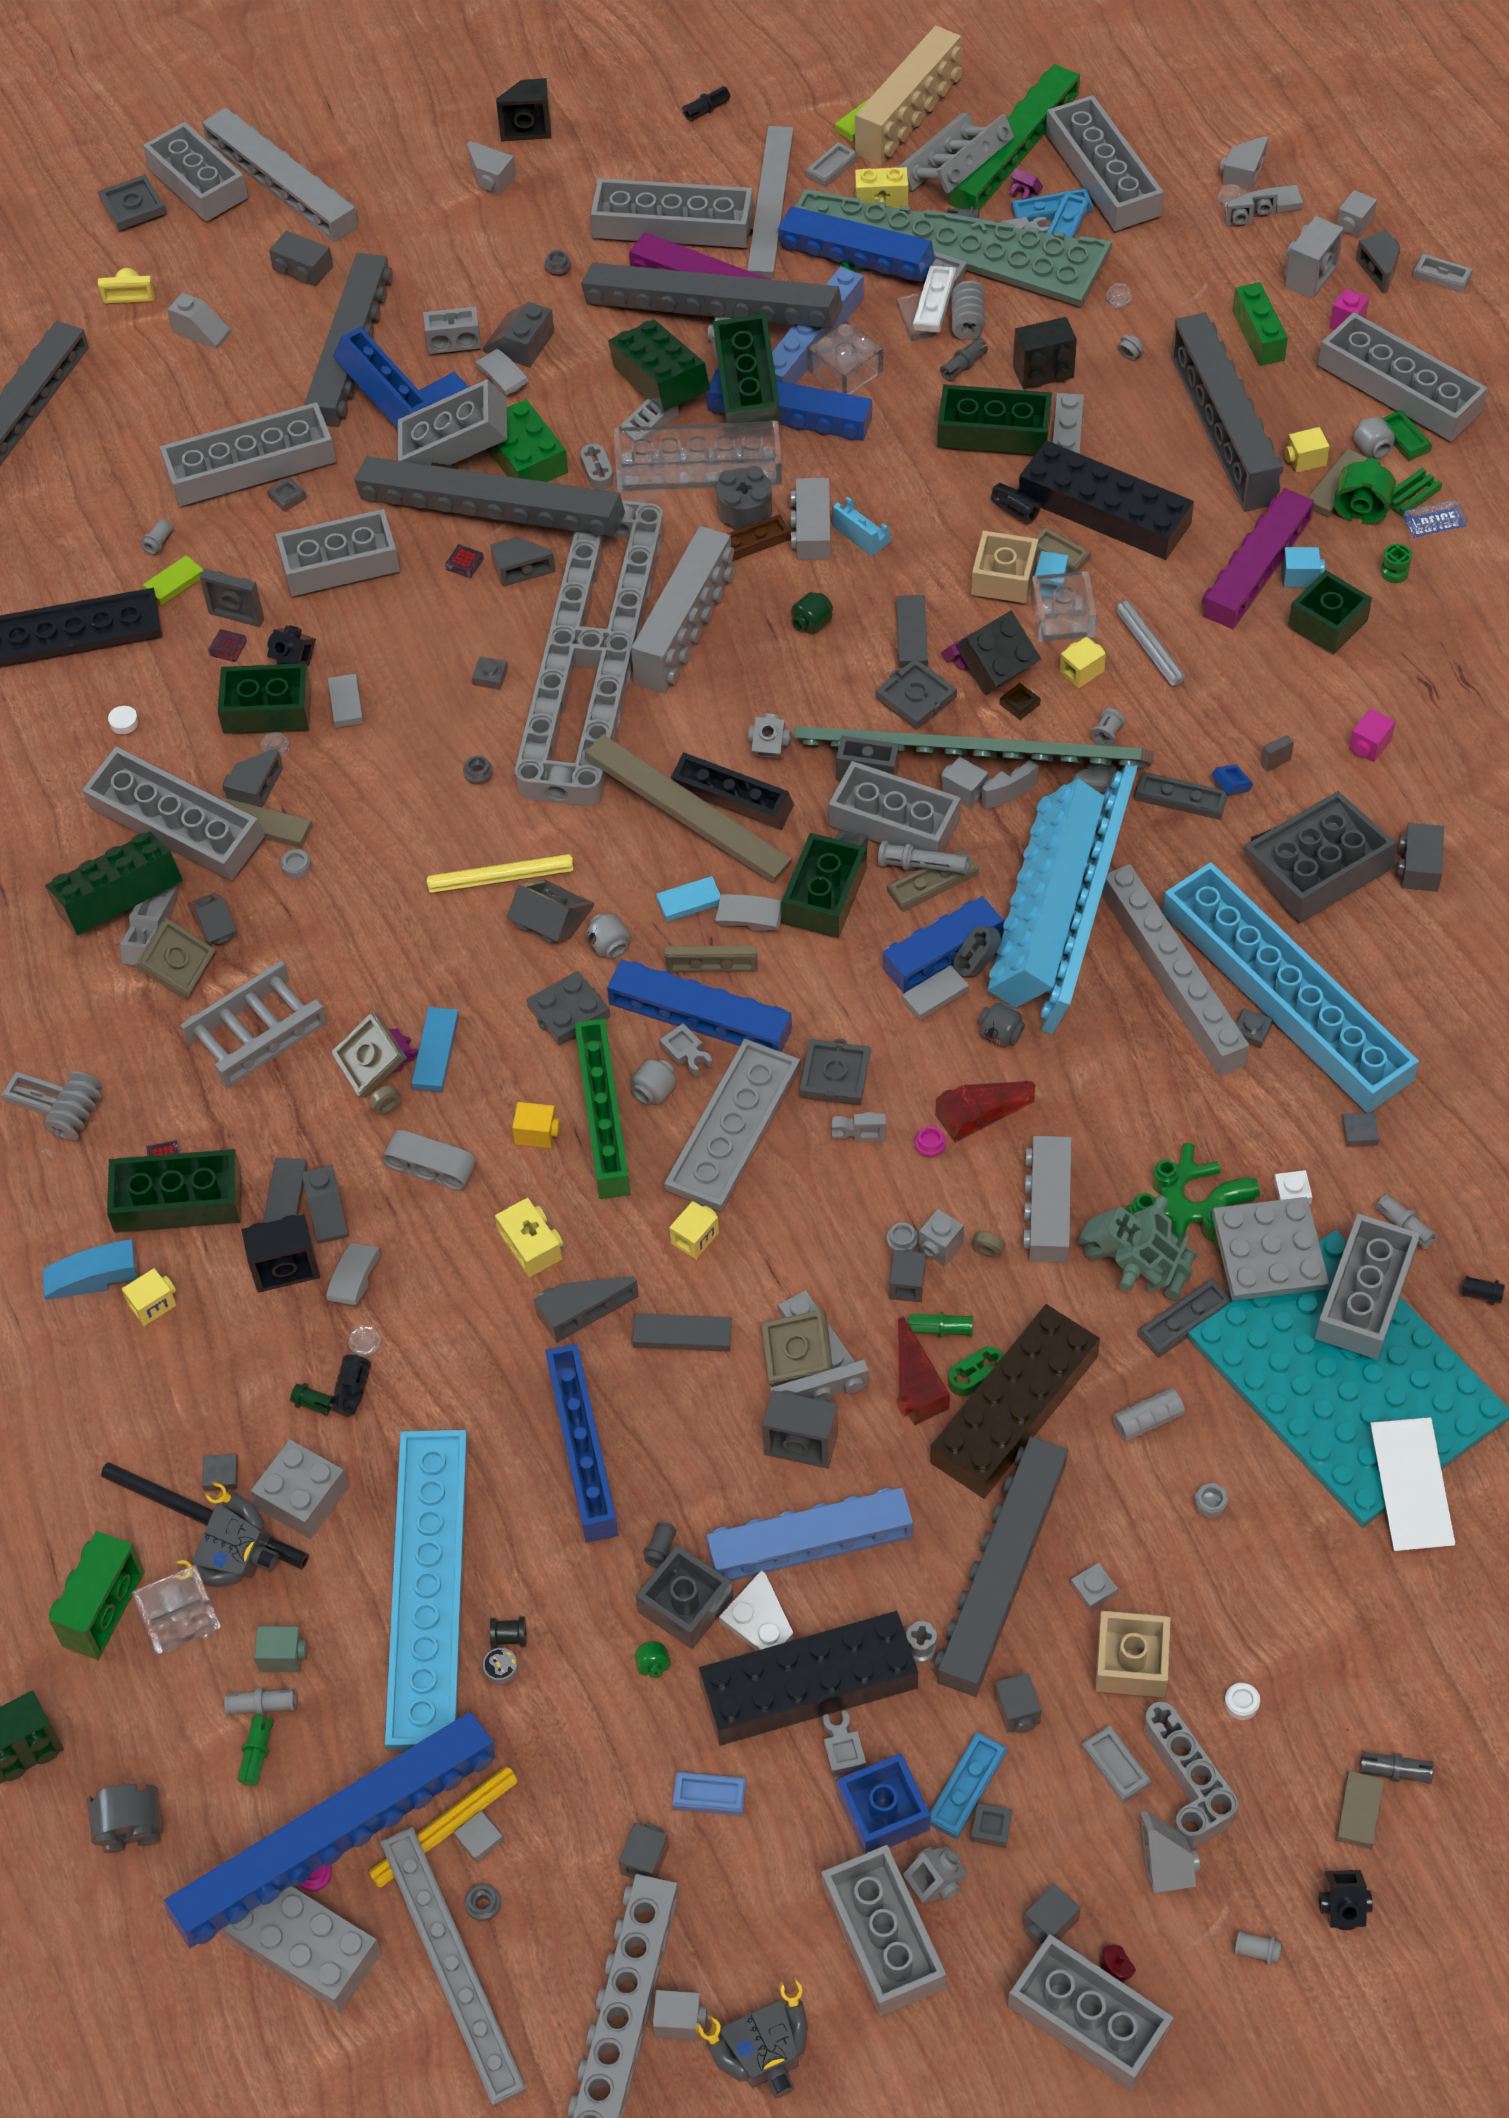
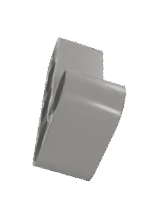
M1166 1702L1153 1703L1146 1712L1144 1734L1191 1802L1178 1812L1174 1829L1186 1837L1190 1848H1195L1227 1830L1233 1824L1238 1801L1177 1711ZM1182 1747L1189 1754L1178 1756L1172 1752V1749ZM1203 1776L1209 1783L1198 1785L1192 1781V1777ZM1216 1804L1223 1805L1229 1812L1218 1814L1212 1809V1806ZM1193 1822L1199 1827V1830L1189 1832L1183 1828L1182 1824Z

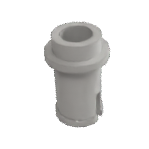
M158 520L151 532L143 536L142 548L149 554L160 552L163 542L173 531L172 525L166 520Z
M1239 1931L1235 1954L1265 1960L1267 1965H1271V1962L1279 1963L1282 1941H1277L1276 1936L1268 1939Z

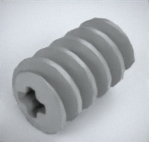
M964 281L956 285L951 292L952 331L959 339L973 340L981 335V330L985 326L984 287L976 281Z
M72 1072L69 1076V1081L63 1086V1091L58 1094L57 1101L52 1104L51 1111L45 1116V1121H43L45 1128L57 1137L69 1141H77L79 1134L76 1131L84 1130L85 1125L83 1122H88L91 1118L88 1112H94L97 1108L94 1102H100L102 1099V1095L98 1091L101 1088L99 1081L84 1072Z

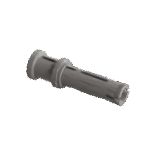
M883 840L879 848L878 864L880 867H886L887 865L901 866L904 870L920 867L967 874L970 868V856L917 849L913 844H906V846L893 845L889 841Z

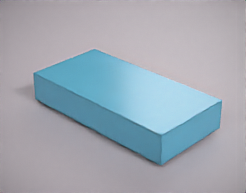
M712 876L656 894V900L666 923L717 907L721 897Z

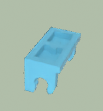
M850 497L846 498L847 504L844 509L839 502L833 506V527L869 555L873 556L892 542L890 528L883 523L880 529L855 510L854 501Z

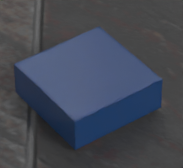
M1238 765L1216 767L1212 773L1213 778L1228 795L1249 792L1253 786L1252 781Z

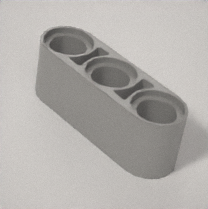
M396 1130L381 1158L383 1163L393 1170L454 1190L464 1189L477 1164L476 1158L463 1149L404 1130Z

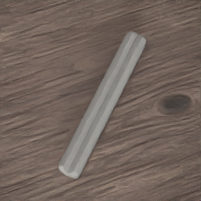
M1125 600L1117 605L1118 615L1171 686L1176 687L1182 684L1185 674L1131 602Z

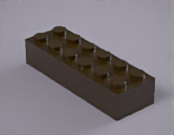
M1045 1304L931 1444L930 1463L985 1499L1014 1463L1020 1446L1026 1448L1030 1436L1034 1437L1097 1359L1100 1338Z

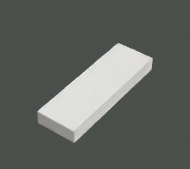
M930 265L913 322L914 330L940 332L956 278V268Z

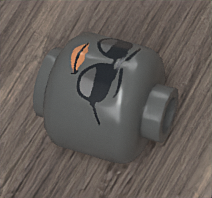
M999 1002L995 1003L990 1009L985 1007L977 1020V1023L981 1025V1037L1002 1048L1010 1044L1015 1045L1025 1027L1020 1012Z

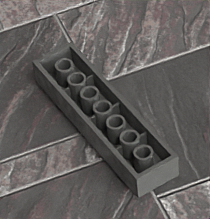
M1206 312L1175 319L1171 359L1244 512L1269 507L1274 496L1277 497V493L1280 492L1279 479L1280 474L1283 473L1282 460L1280 457H1276L1270 437L1267 438L1264 433L1262 419L1257 418L1254 412L1253 401L1251 398L1248 399L1245 394L1244 383L1236 375L1233 360H1229L1226 355V346L1217 336L1216 325L1214 322H1210Z

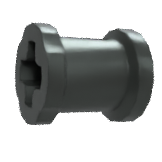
M519 1616L518 1620L506 1621L490 1618L491 1648H497L498 1645L519 1644L520 1647H526L527 1630L525 1616Z

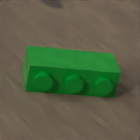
M1261 282L1235 287L1232 311L1258 365L1263 366L1285 361L1288 336Z

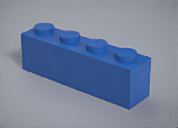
M362 327L341 336L333 358L397 429L398 419L431 405Z
M983 896L974 901H968L953 913L941 916L930 926L916 930L905 940L891 944L883 951V970L904 994L948 966H953L956 953L976 927H994L998 930L1000 938H1002L1004 920Z

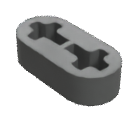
M978 926L970 933L954 957V969L960 976L974 977L982 972L1000 946L1001 938L998 930L990 926Z

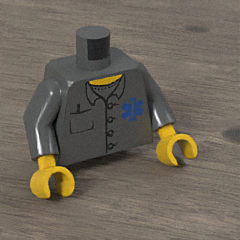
M212 1481L213 1485L221 1488V1492L216 1497H212L205 1492L207 1499L217 1504L191 1562L197 1566L192 1568L188 1561L177 1560L175 1563L185 1565L186 1573L181 1577L173 1574L171 1576L180 1581L191 1578L195 1583L221 1587L236 1584L241 1581L243 1576L252 1578L257 1566L269 1572L273 1571L278 1563L279 1553L266 1548L270 1539V1533L264 1530V1520L254 1504L232 1491L227 1493L221 1482Z
M794 1978L796 1990L792 1994L784 1992L785 1989L782 1981L779 1984V1991L782 1997L788 2001L785 2005L781 1999L723 2027L720 2026L717 2019L707 2015L712 2023V2028L707 2033L703 2032L700 2024H695L696 2033L708 2040L706 2045L720 2070L739 2082L747 2081L752 2088L768 2082L774 2098H781L794 2090L787 2072L799 2066L798 2057L802 2055L806 2047L808 2023L803 2002L798 2000L802 1995V1986L796 1978Z

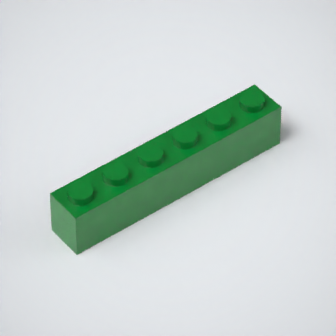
M604 1018L575 1022L599 1199L631 1195L606 1021Z

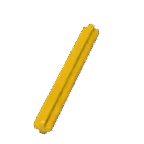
M508 1766L503 1767L418 1832L416 1836L424 1854L517 1783L514 1772ZM387 1858L383 1859L368 1872L371 1880L379 1888L395 1878Z

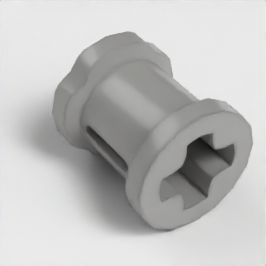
M1106 708L1101 712V720L1098 726L1091 730L1090 736L1098 745L1113 746L1116 741L1115 735L1125 725L1126 720L1119 711Z
M917 1621L909 1626L906 1637L915 1662L926 1663L931 1661L936 1653V1630L930 1623L925 1621ZM919 1640H925L924 1645H919Z

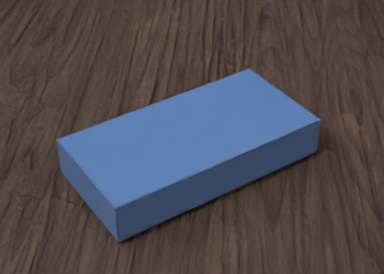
M676 1772L672 1803L673 1810L743 1816L746 1778Z

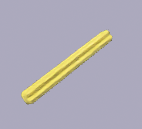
M570 854L429 875L427 876V886L429 892L434 893L573 871V860Z

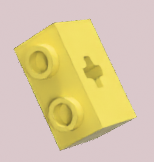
M907 167L855 170L856 198L874 204L875 201L885 202L886 206L900 208L901 205L908 206Z
M528 1197L495 1215L498 1233L529 1278L562 1260L560 1247L563 1246V1241L556 1229H549L546 1225L547 1218L540 1206L534 1207Z

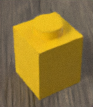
M518 1102L512 1126L515 1145L552 1149L554 1137H559L561 1129V1119L556 1118L555 1106Z

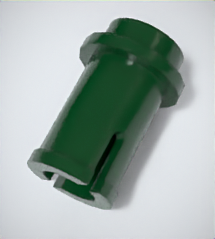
M303 1383L302 1385H295L291 1393L290 1402L295 1403L297 1408L303 1406L328 1416L332 1409V1406H329V1404H333L334 1396L310 1389L309 1384Z

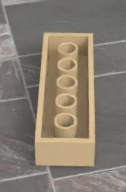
M935 25L855 114V152L858 153V156L882 165L888 157L893 156L896 148L907 140L909 133L920 125L924 116L934 109L935 104L941 97L947 94L954 82L959 81L962 75L961 57L963 54L961 35Z

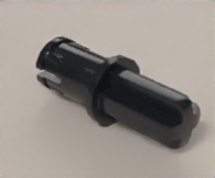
M725 86L707 95L703 93L700 95V98L682 107V110H686L683 111V114L688 121H692L706 112H713V108L728 101L731 94Z

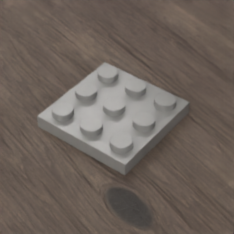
M1307 1197L1213 1208L1211 1215L1232 1301L1328 1288L1329 1280Z

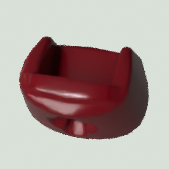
M1108 1945L1103 1949L1100 1959L1101 1969L1122 1983L1135 1974L1136 1968L1129 1960L1123 1947Z

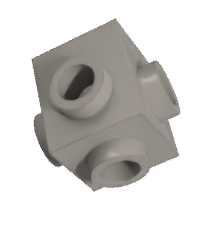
M763 714V717H756L755 725H750L748 742H752L754 757L783 760L784 746L790 745L791 729L787 728L785 720L781 719L779 715Z
M947 1846L934 1850L932 1847H929L920 1852L915 1857L913 1864L903 1873V1876L921 1902L926 1903L938 1899L947 1901L953 1898L961 1890L959 1885L968 1876V1873L961 1865L960 1858Z

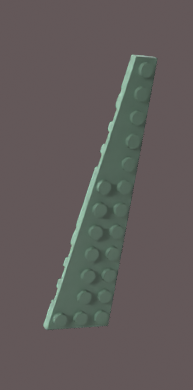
M808 189L804 190L795 206L931 240L935 252L967 262L968 271L1080 307L1084 303L1112 250V241L1085 236H1080L1079 239L1065 237V233L1055 231L1054 234L1040 232L1038 228L1018 229L1013 224L997 223L991 220L932 210H925L924 213L912 211L910 207L902 205L900 208L888 207L885 202L865 203L860 198L843 197L838 194Z
M795 726L794 738L803 739V745L820 746V740L831 741L830 746L839 747L841 736L843 735L899 744V751H905V746L916 747V752L933 753L934 748L945 749L944 754L968 756V751H973V756L996 758V753H1002L1003 758L1025 760L1026 754L1031 755V759L1037 761L1054 762L1055 756L1061 757L1060 761L1067 763H1083L1084 758L1090 759V763L1097 765H1112L1113 760L1119 761V765H1137V768H1145L1146 763H1153L1154 751L1134 747Z

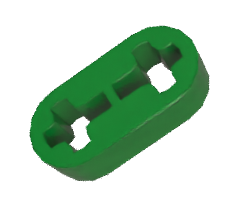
M985 1347L955 1364L948 1373V1387L950 1391L958 1396H968L974 1393L993 1370L990 1365L984 1366V1360L987 1359L989 1362L996 1361V1366L1004 1356L1003 1353L995 1347ZM960 1375L962 1378L969 1376L968 1383L965 1384L963 1381L957 1383V1376Z

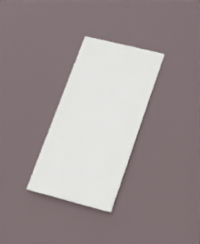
M1431 1417L1370 1423L1394 1551L1454 1546L1455 1539Z

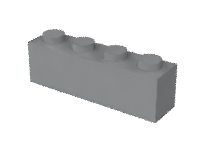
M1033 1136V1147L1026 1148V1167H1032V1175L1025 1176V1194H1031V1202H1025L1024 1221H1030V1230H1024L1023 1249H1029V1261L1068 1263L1071 1137Z

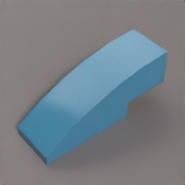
M132 1239L90 1248L44 1268L43 1289L45 1300L109 1290L110 1283L136 1280L138 1278L137 1251Z

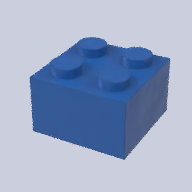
M902 1753L837 1779V1796L864 1854L888 1845V1847L894 1846L930 1831V1812Z

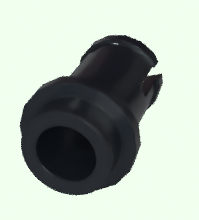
M1466 1276L1462 1296L1491 1301V1305H1494L1495 1302L1501 1304L1505 1284H1500L1497 1279L1495 1282Z

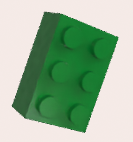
M525 399L507 407V440L487 448L507 477L549 482L568 473L566 449L529 401Z
M98 1531L95 1532L91 1541L85 1543L81 1552V1560L76 1570H72L67 1576L62 1596L59 1600L54 1601L49 1611V1622L62 1647L96 1660L100 1659L145 1573L133 1544Z

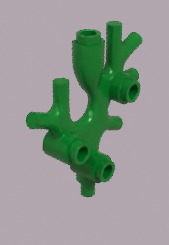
M1184 1143L1182 1145L1181 1160L1178 1165L1171 1160H1162L1155 1165L1152 1180L1153 1189L1169 1201L1165 1209V1215L1172 1220L1173 1234L1175 1236L1186 1234L1189 1224L1193 1222L1201 1223L1203 1236L1210 1241H1214L1218 1253H1221L1211 1215L1213 1208L1254 1201L1255 1197H1260L1258 1181L1256 1178L1251 1179L1250 1177L1230 1180L1215 1188L1206 1200L1202 1202L1190 1201L1184 1195L1185 1185L1194 1179L1220 1174L1221 1170L1218 1161L1202 1165L1196 1164L1194 1162L1195 1145ZM1149 1193L1139 1194L1134 1198L1132 1205L1126 1206V1210L1134 1215L1136 1212L1153 1206L1156 1198Z

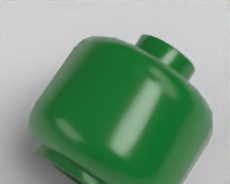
M646 1642L635 1652L637 1670L641 1675H650L652 1678H658L663 1674V1671L668 1670L671 1666L668 1650L660 1642Z

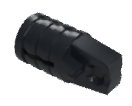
M1002 483L996 484L992 489L991 500L1004 509L1005 512L1010 513L1026 524H1031L1038 516L1041 509L1039 501L1034 500L1030 496L1028 497V495L1018 489Z
M358 1355L343 1356L339 1370L340 1373L335 1385L332 1410L345 1417L355 1414L364 1394V1387L366 1386L371 1368V1362L368 1359Z

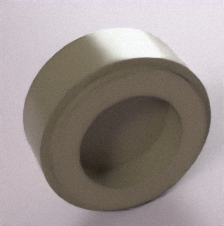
M387 1085L372 1094L369 1099V1105L376 1114L385 1115L398 1107L401 1102V1095L394 1086Z
M979 1231L975 1233L971 1245L976 1252L987 1257L996 1258L1002 1255L1005 1242L994 1234Z

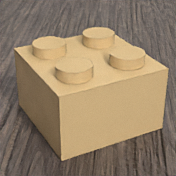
M983 531L972 571L971 595L1027 604L1037 564L1038 539Z
M1101 1611L1095 1692L1165 1698L1168 1683L1171 1617Z

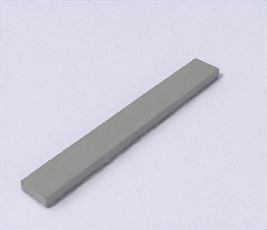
M768 126L747 271L770 279H774L779 243L778 227L782 222L793 141V127Z
M413 1827L380 1841L492 2106L495 2107L526 2092V2087Z

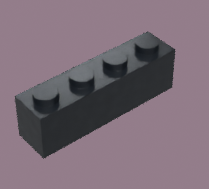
M684 752L671 776L673 781L706 802L781 830L794 806L787 790Z

